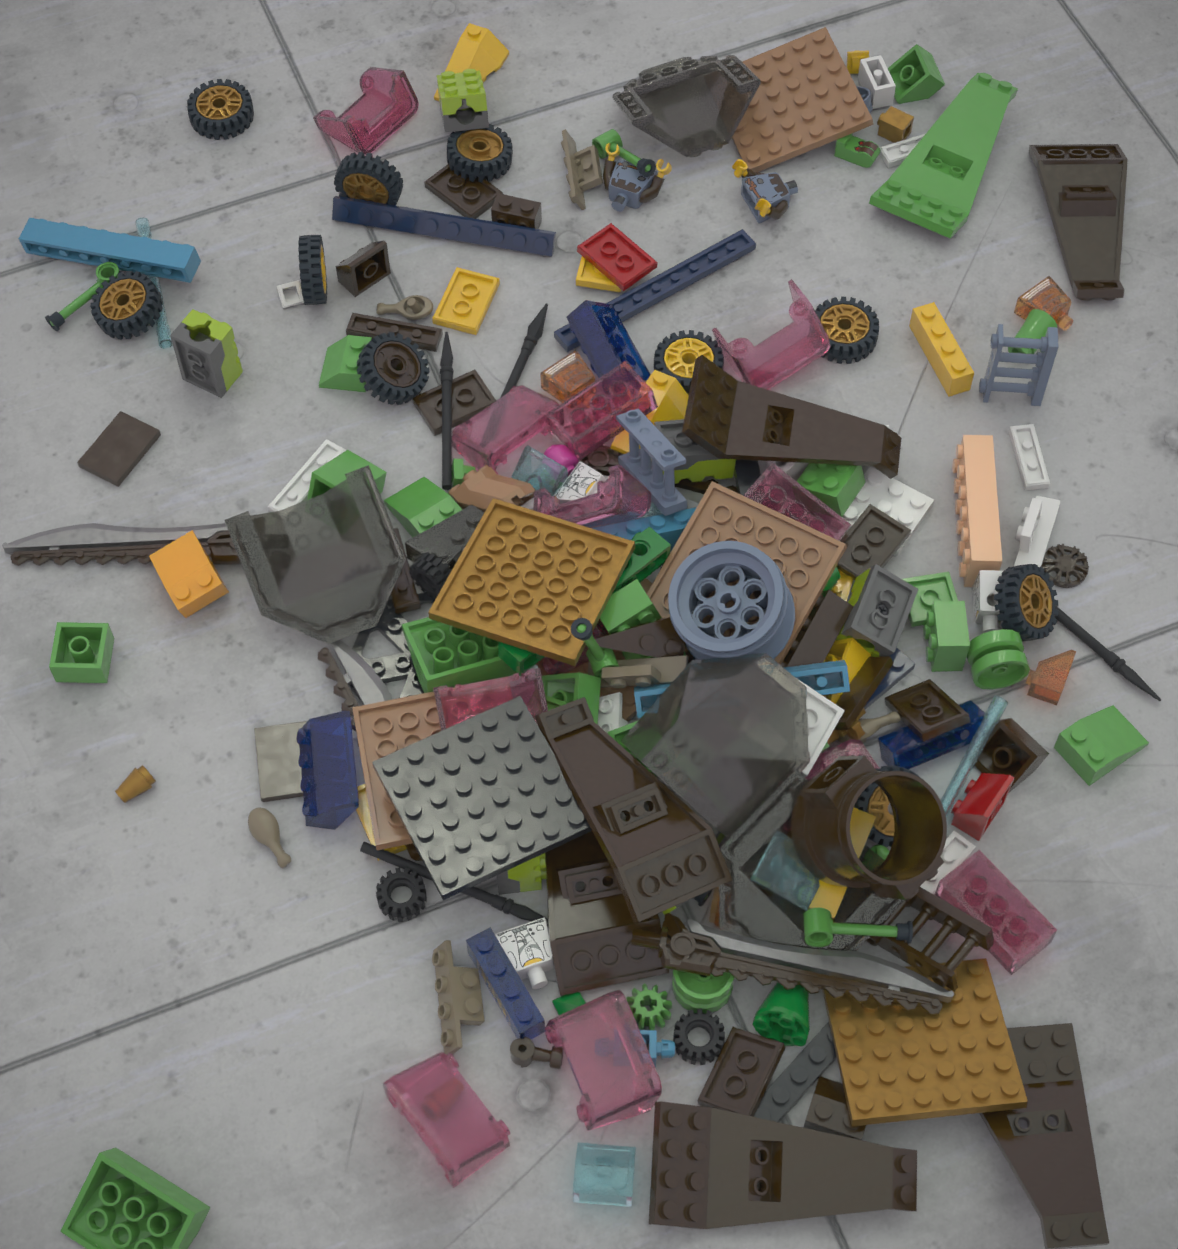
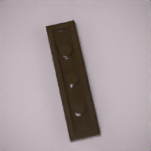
M352 313L346 329V335L371 337L372 339L382 333L387 335L389 332H394L395 336L399 333L403 335V340L407 337L412 339L410 343L412 346L417 343L419 345L418 349L437 352L443 335L441 328Z
M393 528L374 533L396 614L420 609V601L414 580H412L411 574H409L410 567L399 529Z
M891 656L868 657L849 684L850 692H844L836 703L837 706L845 711L834 730H849L894 664Z

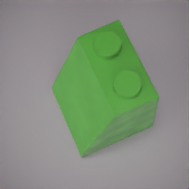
M346 450L312 472L305 512L344 535L383 492L387 472L355 453Z

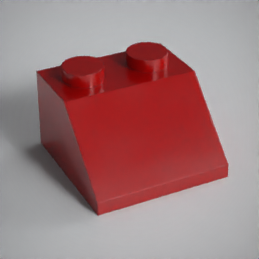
M981 773L977 781L972 779L964 791L967 794L963 801L958 799L951 810V813L954 814L951 825L980 841L1005 803L1014 777L1006 774Z

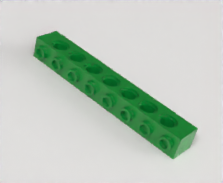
M648 527L643 532L636 533L631 541L635 542V549L612 594L636 579L640 583L667 560L671 544L651 527ZM498 642L499 658L519 676L545 657Z

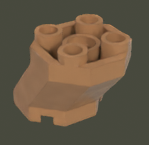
M485 465L477 472L475 470L468 472L463 477L464 482L461 485L454 486L448 491V494L461 509L484 515L493 498L522 506L534 498L536 491L530 483L498 475L492 467Z

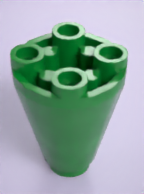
M777 981L755 1013L752 1023L755 1030L761 1036L784 1043L785 1046L806 1045L810 1031L809 992L801 985H796L794 989L786 990Z

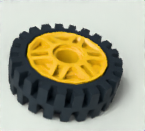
M299 236V270L304 304H326L327 275L322 236Z
M682 330L679 331V336L674 332L670 334V339L666 336L662 343L660 342L657 345L653 365L654 370L676 378L689 395L695 359L703 355L718 367L724 369V354H722L721 346L718 347V342L716 340L712 341L711 336L707 335L704 338L703 332L699 331L697 335H694V330H689V334H685V331Z

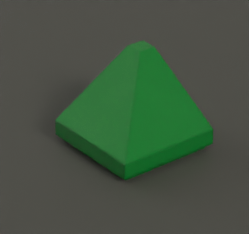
M580 992L563 995L552 1000L563 1026L589 1015V1007Z

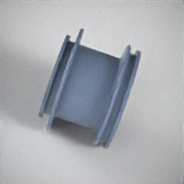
M720 541L708 544L690 554L681 563L672 578L668 594L669 614L672 624L678 635L686 643L685 646L689 652L703 665L724 673L749 672L772 661L788 643L795 623L793 597L779 567L768 555L758 548L738 541ZM739 581L735 586H728V583ZM714 590L716 591L713 597L707 598ZM754 591L761 592L760 597L757 599L749 598ZM733 600L735 605L727 608L725 604ZM705 616H714L710 623H702ZM751 617H759V621L756 624H747ZM727 629H736L732 636H723Z

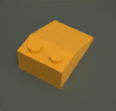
M193 530L149 556L177 610L185 618L229 593Z

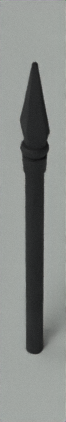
M547 303L528 326L527 336L524 338L520 355L479 444L478 449L482 452H487L529 355H531L537 345V340L542 337L548 309Z
M445 332L440 362L442 384V489L444 490L452 489V382L454 370L452 368L453 354L448 332Z
M1055 606V609L1059 610L1058 616H1055V618L1102 657L1111 668L1113 667L1114 672H1119L1132 684L1156 700L1161 701V698L1143 679L1126 665L1124 659H1120L1114 652L1109 651L1060 608Z
M363 842L360 848L361 852L399 868H409L410 872L415 871L419 876L433 881L425 866L384 849L377 850L376 846ZM474 886L460 892L490 904L500 911L503 910L505 914L511 913L520 919L532 922L544 918V916L527 906L514 903V900L511 898L507 899L497 894L494 895Z

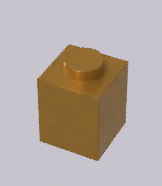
M890 106L886 113H882L878 118V136L893 143L906 140L912 131L914 116Z

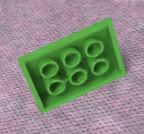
M429 617L402 624L404 636L424 693L505 677L510 678L517 675L514 670L499 658V641L429 619Z
M115 1147L99 1152L60 1232L86 1249H188L198 1234L211 1207Z

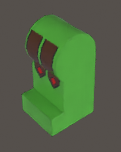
M852 133L837 139L834 156L858 166L869 168L880 154V148L876 143L853 136Z

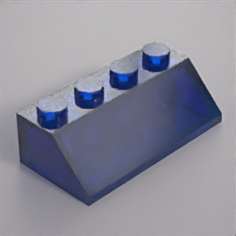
M585 300L566 318L570 324V330L580 342L581 350L587 355L591 363V369L599 377L602 389L608 395L623 396L641 389L651 374L612 304Z
M346 710L311 718L297 732L296 740L300 748L298 764L301 767L302 773L300 788L303 791L304 797L302 812L305 816L306 826L335 830L359 807L350 711Z

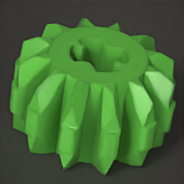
M645 983L642 985V991L633 988L632 996H628L625 999V1004L628 1007L624 1009V1013L626 1016H631L629 1024L632 1026L639 1023L638 1030H644L645 1026H649V1030H655V1025L663 1029L665 1027L664 1020L671 1019L669 1009L672 1008V1001L666 1000L668 993L666 991L658 993L657 984L652 987V990H648V986ZM649 1005L652 1011H647V1008L644 1006Z

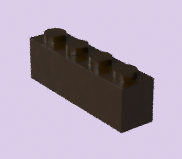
M830 590L822 591L779 667L823 663L854 606Z

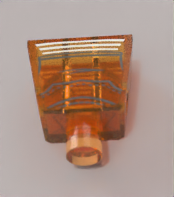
M1050 276L1017 299L1014 313L1026 320L1031 310L1039 309L1048 313L1063 331L1069 329L1074 321L1068 316L1072 303L1071 299Z
M576 350L540 373L541 388L567 407H572L579 401L588 407L597 399V396L593 393L595 390V376Z

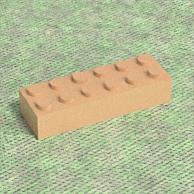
M963 435L961 444L956 446V459H953L952 472L957 473V479H954V494H958V499L955 501V514H959L960 520H957L956 534L961 535V541H958V556H962V562L959 564V577H963L964 587H973L980 570L1000 571L1002 564L993 435Z

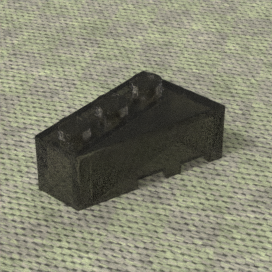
M470 505L406 541L407 559L414 563L423 553L429 552L430 555L434 554L436 558H441L442 563H447L449 565L448 569H453L484 512L474 505Z

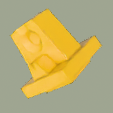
M869 50L847 52V69L850 74L859 73L860 59L869 58Z

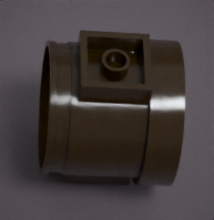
M838 756L826 769L812 778L800 792L792 813L791 832L799 859L807 870L819 880L840 887H871L878 897L908 900L919 892L918 888L925 881L937 875V869L944 863L941 855L946 842L947 821L938 795L920 777L903 771H878L866 756ZM875 782L883 790L890 802L895 825L894 839L889 854L882 865L872 873L861 863L853 848L850 821L858 797L871 783Z

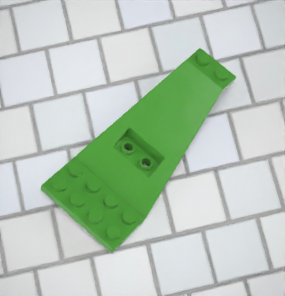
M977 73L960 91L891 177L871 195L869 204L951 239L967 222L1008 103L1016 96L1018 88L1013 87L1007 81L993 79L987 73Z

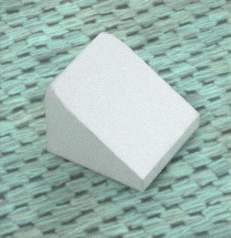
M299 280L276 286L283 309L304 303Z

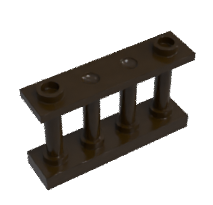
M919 887V892L911 899H898L876 925H891L905 907L910 906L920 912L912 921V939L928 920H935L943 926L921 952L908 945L909 943L906 940H896V937L864 935L863 937L872 946L878 945L931 977L936 984L943 988L946 986L955 992L958 985L954 971L974 947L980 946L988 951L993 946L992 928ZM863 919V920L861 921V924H872V925H874L873 923L869 922V921L866 920V919ZM957 933L964 937L965 941L943 966L931 959L949 935Z

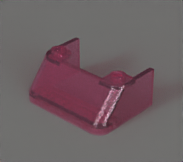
M792 279L788 281L793 300L789 307V314L794 322L758 345L753 346L746 338H737L727 343L716 327L712 329L714 338L718 342V347L721 346L724 358L744 383L769 390L824 355L830 348L829 337L812 304Z

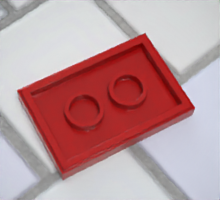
M612 223L577 246V252L622 291H625L655 270L658 265L656 260Z

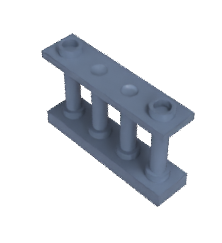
M998 324L996 334L991 335L990 347L992 350L984 379L980 378L979 393H983V403H988L991 391L1027 393V396H1031V406H1041L1059 347L1058 327H1048L1045 337L1032 339L1004 337L1003 324ZM1002 348L1040 349L1041 352L1036 354L1002 352ZM998 363L1035 364L1036 367H1032V369L998 367ZM994 378H1027L1031 379V381H1028V384L994 382Z
M639 409L629 410L626 413L617 415V421L629 433L630 451L618 456L619 465L664 516L687 509V500L675 488L674 468L686 464L684 456Z

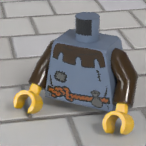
M610 143L606 145V152L609 156L608 160H605L603 181L605 189L609 192V199L613 201L611 204L613 209L619 212L623 211L626 206L638 209L643 203L656 198L664 183V175L669 174L672 170L671 164L668 162L666 168L661 169L664 161L659 159L656 163L658 174L655 171L650 177H644L637 167L630 162L619 158L617 162L614 161L615 157L620 154V148L617 144L616 151L611 153L609 152Z
M737 159L732 165V168L735 169V177H742L741 195L758 224L770 218L780 219L789 208L790 195L798 193V186L795 180L784 183L776 172L768 174L754 172L741 159Z

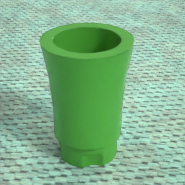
M1033 309L1029 312L1024 324L1015 337L1041 339V337H1045L1047 328L1057 327V323L1045 311ZM1008 347L1009 353L1034 354L1037 349Z

